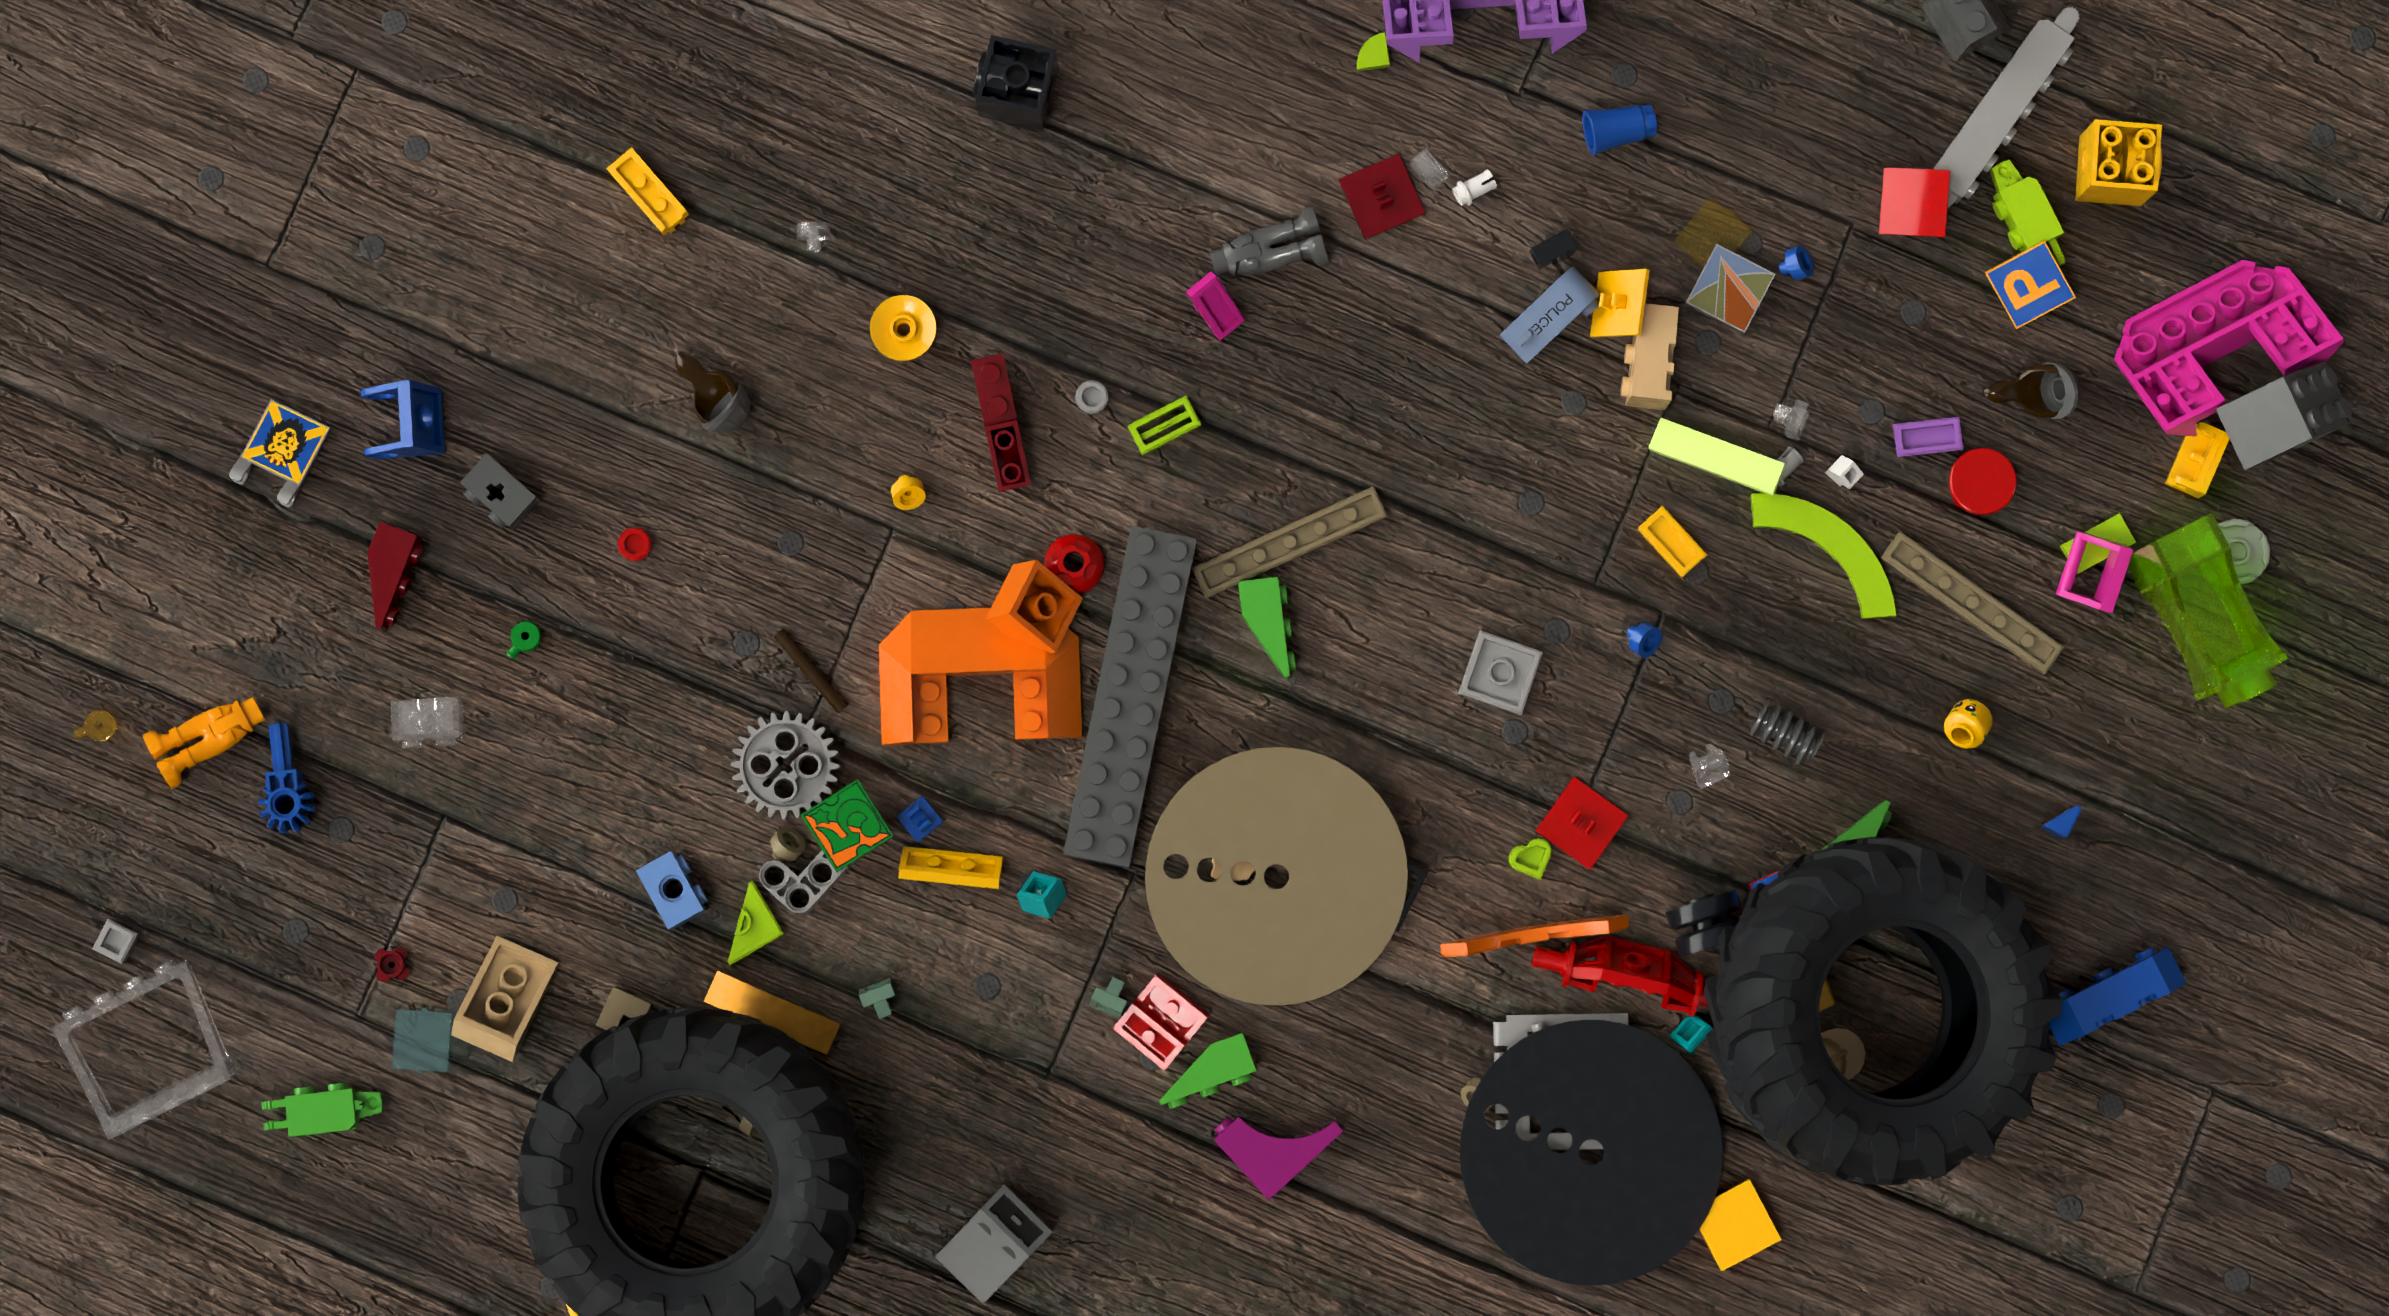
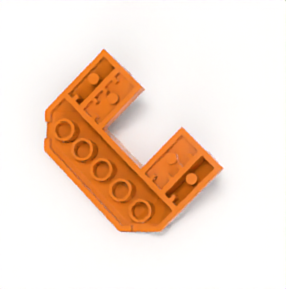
M991 608L910 611L879 644L882 745L949 743L947 676L1013 674L1015 740L1083 738L1079 637L1068 628L1057 652L1049 653L1008 638L985 619Z

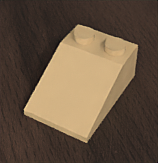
M496 936L454 1018L451 1035L513 1062L558 966V962Z

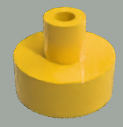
M902 475L891 487L893 503L899 509L912 510L919 507L925 501L924 486L918 478Z

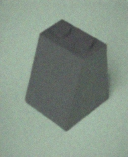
M1926 0L1922 6L1923 11L1955 63L2013 30L1996 0Z

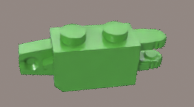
M348 1082L329 1084L328 1091L315 1093L314 1086L295 1088L294 1095L285 1096V1099L261 1102L262 1110L266 1109L269 1111L286 1107L287 1120L284 1121L270 1120L267 1123H263L264 1131L288 1128V1137L355 1130L362 1122L361 1118L384 1112L383 1093L360 1092L358 1088L349 1089Z

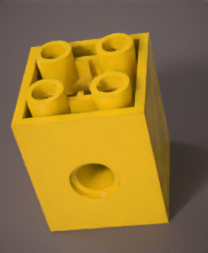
M2095 119L2079 136L2075 201L2142 206L2158 191L2162 169V125Z

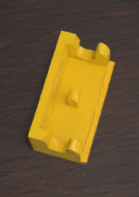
M2203 422L2196 424L2197 437L2185 436L2165 482L2166 485L2198 499L2207 493L2229 442V436L2226 431Z

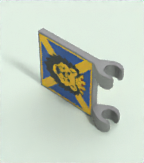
M271 399L243 453L232 467L229 476L235 483L243 485L248 479L252 466L255 465L286 480L287 482L277 495V500L281 505L290 508L293 506L300 487L331 428Z

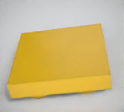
M1750 1179L1717 1195L1709 1214L1699 1229L1720 1271H1724L1782 1240Z

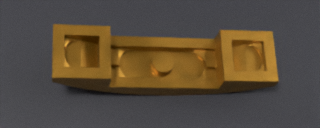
M720 971L716 972L704 1002L719 1009L733 1011V1013L748 1015L762 1020V1023L778 1028L798 1043L828 1055L841 1025L836 1021Z

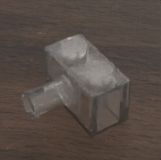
M459 697L391 701L392 741L398 744L402 743V749L423 748L422 742L436 741V747L456 746V740L465 739L463 699Z

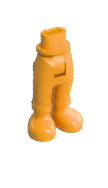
M251 697L241 703L236 700L233 704L221 705L204 711L180 726L168 730V734H159L154 730L148 731L143 734V739L152 757L157 760L165 756L173 748H178L190 740L204 736L201 741L194 745L186 747L179 751L178 754L156 763L169 787L174 789L182 783L181 772L185 767L190 769L197 763L213 758L230 749L248 733L247 731H254L253 726L263 722L265 717L254 697Z

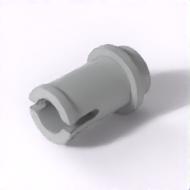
M1790 446L1776 459L1786 465L1778 486H1783L1785 484L1784 480L1804 462L1802 456Z

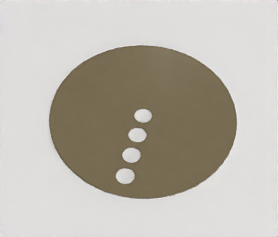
M1264 747L1238 752L1220 759L1194 775L1174 795L1161 814L1148 847L1145 868L1146 897L1155 928L1168 951L1185 971L1210 989L1227 997L1247 1003L1278 1006L1303 1003L1326 996L1346 986L1370 967L1392 938L1404 908L1408 879L1407 857L1401 833L1390 809L1376 790L1359 774L1341 762L1323 754L1293 747ZM1179 854L1188 861V871L1183 877L1171 878L1165 873L1163 868L1164 861L1170 855ZM1205 858H1215L1222 866L1220 877L1213 882H1206L1197 874V866ZM1239 861H1247L1255 868V878L1247 885H1238L1231 878V869ZM1275 864L1284 866L1289 873L1287 884L1279 889L1269 887L1264 880L1266 869Z

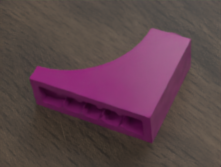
M1227 1117L1214 1129L1218 1134L1214 1141L1264 1196L1270 1200L1335 1140L1343 1130L1335 1121H1332L1329 1125L1311 1135L1298 1138H1277L1258 1132L1239 1117L1234 1121Z

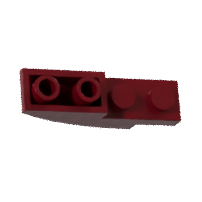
M1001 353L972 359L971 365L998 492L1030 486L1031 482L1004 355Z

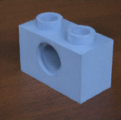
M670 851L636 870L668 930H674L707 911L704 903L708 899L699 884L693 886L687 874L692 872L683 854L677 857L675 852ZM672 880H679L683 885L682 894L677 898L671 899L666 893V886Z

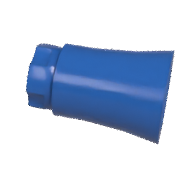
M1650 104L1604 110H1584L1582 114L1585 141L1590 154L1593 156L1611 148L1643 141L1645 138L1657 135L1656 115Z

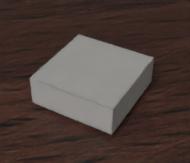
M107 919L92 949L121 964H125L140 934L111 919Z

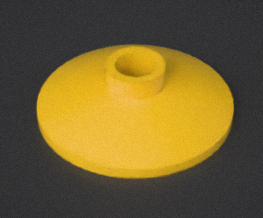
M897 295L886 299L875 309L870 321V335L875 347L884 356L896 361H910L922 356L933 344L936 336V321L931 309L922 300L909 295ZM901 325H908L910 327V332L905 336L898 334V328Z

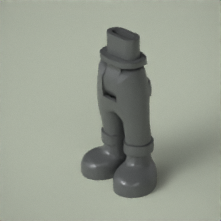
M1305 207L1301 211L1300 217L1293 222L1290 219L1283 221V223L1265 226L1247 232L1229 244L1222 243V249L1209 252L1215 275L1218 277L1230 273L1231 277L1236 276L1235 272H1237V275L1260 274L1279 269L1292 262L1303 261L1302 257L1313 259L1316 265L1321 267L1329 265L1321 234L1301 242L1271 248L1274 244L1288 239H1295L1296 236L1321 233L1314 207Z

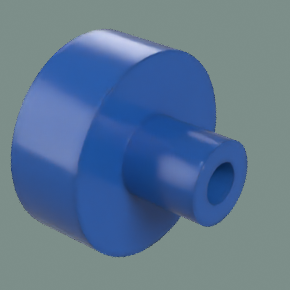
M1798 245L1786 250L1785 261L1779 263V270L1782 275L1790 274L1795 280L1799 281L1813 275L1814 265L1808 250L1803 245Z
M1643 622L1637 627L1632 625L1627 631V637L1630 638V650L1643 658L1651 656L1660 646L1662 631L1649 622Z

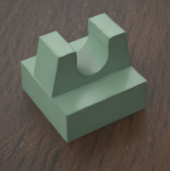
M1112 977L1106 991L1096 987L1089 1006L1120 1019L1127 1003L1126 1000L1119 998L1125 982Z
M890 978L859 990V997L863 1008L873 1004L879 1019L892 1014L887 998L895 996V989Z

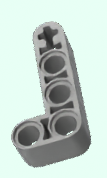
M821 850L799 876L782 862L772 860L761 867L759 879L761 884L789 910L797 914H806L817 906L855 862L836 872L823 850ZM822 864L829 865L832 870L830 880L825 883L817 882L814 876L816 868ZM774 867H780L784 871L782 883L776 886L770 885L767 880V873ZM804 889L809 894V902L803 908H796L792 904V895L795 891Z

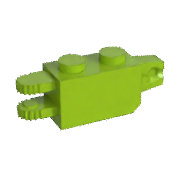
M2010 160L1992 167L1990 174L1997 192L1993 197L1995 201L1993 202V209L2001 221L2005 220L2010 230L2007 234L2013 248L2023 252L2045 240L2058 265L2065 264L2064 255L2056 241L2064 234V231L2038 180L2031 177L2023 179Z

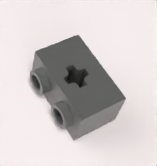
M488 453L481 458L460 482L467 489L463 495L477 507L481 503L491 510L488 517L501 529L508 525L511 529L515 530L541 502ZM495 488L500 491L502 490L505 496L501 501L491 493Z

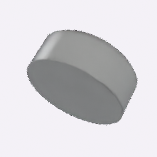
M1090 380L1078 387L1075 400L1078 408L1083 413L1096 415L1107 407L1109 396L1106 387L1102 383Z

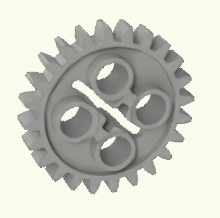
M788 711L784 712L782 720H779L773 712L770 716L771 722L768 724L761 717L758 718L759 729L756 730L749 725L747 726L748 732L751 734L749 739L741 736L738 737L740 742L744 744L743 749H733L732 751L740 756V761L731 763L732 767L740 769V773L734 775L732 780L743 781V785L737 789V792L739 794L749 792L745 800L747 805L758 801L756 812L761 813L768 807L769 818L773 819L776 812L780 811L782 820H787L789 811H793L795 817L800 819L802 808L808 811L812 808L814 801L818 804L823 801L821 798L822 793L833 795L832 790L827 785L829 782L837 783L839 781L835 776L831 775V771L841 769L839 764L831 762V759L838 756L839 752L828 749L834 743L833 738L822 739L827 730L824 726L816 731L813 730L816 722L815 719L811 718L806 724H803L802 713H798L793 721ZM785 733H790L795 737V744L788 751H782L778 747V739ZM804 744L808 745V749L791 762L790 765L793 770L790 773L782 771L768 787L763 786V783L780 770L781 765L778 762L782 758L788 761L798 752L801 746ZM762 756L768 757L771 762L769 771L765 774H756L753 768L755 760ZM808 757L816 758L818 761V769L812 775H805L801 771V763ZM785 780L791 781L794 785L793 794L788 798H779L776 791L778 784Z

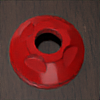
M1070 534L1058 538L1051 544L1044 559V566L1077 594H1084L1093 589L1099 583L1104 573L1105 563L1101 549L1093 540L1083 535ZM1069 553H1078L1084 559L1083 567L1077 572L1068 571L1064 567V559Z

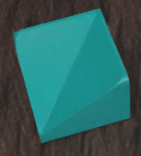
M1032 871L1016 896L1023 911L1051 919L1064 900L1066 891L1060 878Z

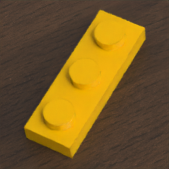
M903 846L898 879L999 889L1003 857Z

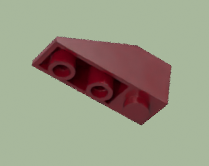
M379 522L367 555L375 626L379 630L387 632L388 627H393L397 621L400 608L396 606L400 596H405L410 588L412 577L409 576L412 565L419 563L424 546L421 545L423 539L417 535Z

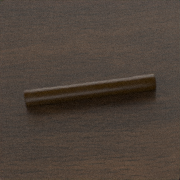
M785 629L779 631L774 636L775 640L837 714L843 711L848 706Z

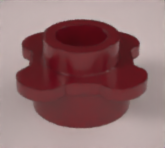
M397 947L393 951L379 949L375 953L374 958L377 961L378 969L376 977L379 981L387 982L391 978H398L400 980L408 978L410 970L406 967L408 952L405 948ZM391 961L395 962V966L393 968L389 966V963Z

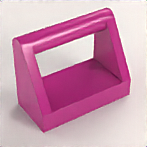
M2076 531L2056 595L2113 613L2133 549L2119 542ZM2087 542L2110 549L2094 598L2071 591Z

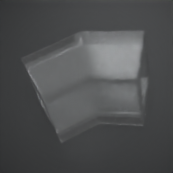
M1427 148L1409 162V166L1432 190H1435L1449 178L1442 164L1432 156Z

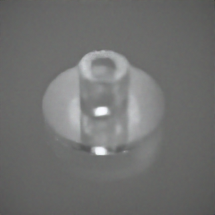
M803 222L796 225L797 239L807 241L808 252L821 251L820 240L830 238V224L827 222Z

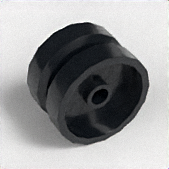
M1736 890L1716 896L1714 893L1685 902V906L1665 912L1670 929L1679 930L1692 926L1693 932L1679 936L1675 941L1680 958L1718 946V937L1724 927L1737 925L1740 917L1725 922L1722 917L1740 908L1741 904Z

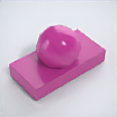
M1209 272L1186 291L1195 310L1200 313L1213 334L1220 341L1246 320L1213 272Z

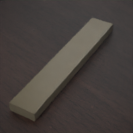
M1373 486L1192 568V571L1205 599H1208L1237 586L1238 581H1246L1381 521L1388 516Z
M1901 531L1896 534L1879 558L1882 562L2042 675L2046 674L2064 648L2060 643Z

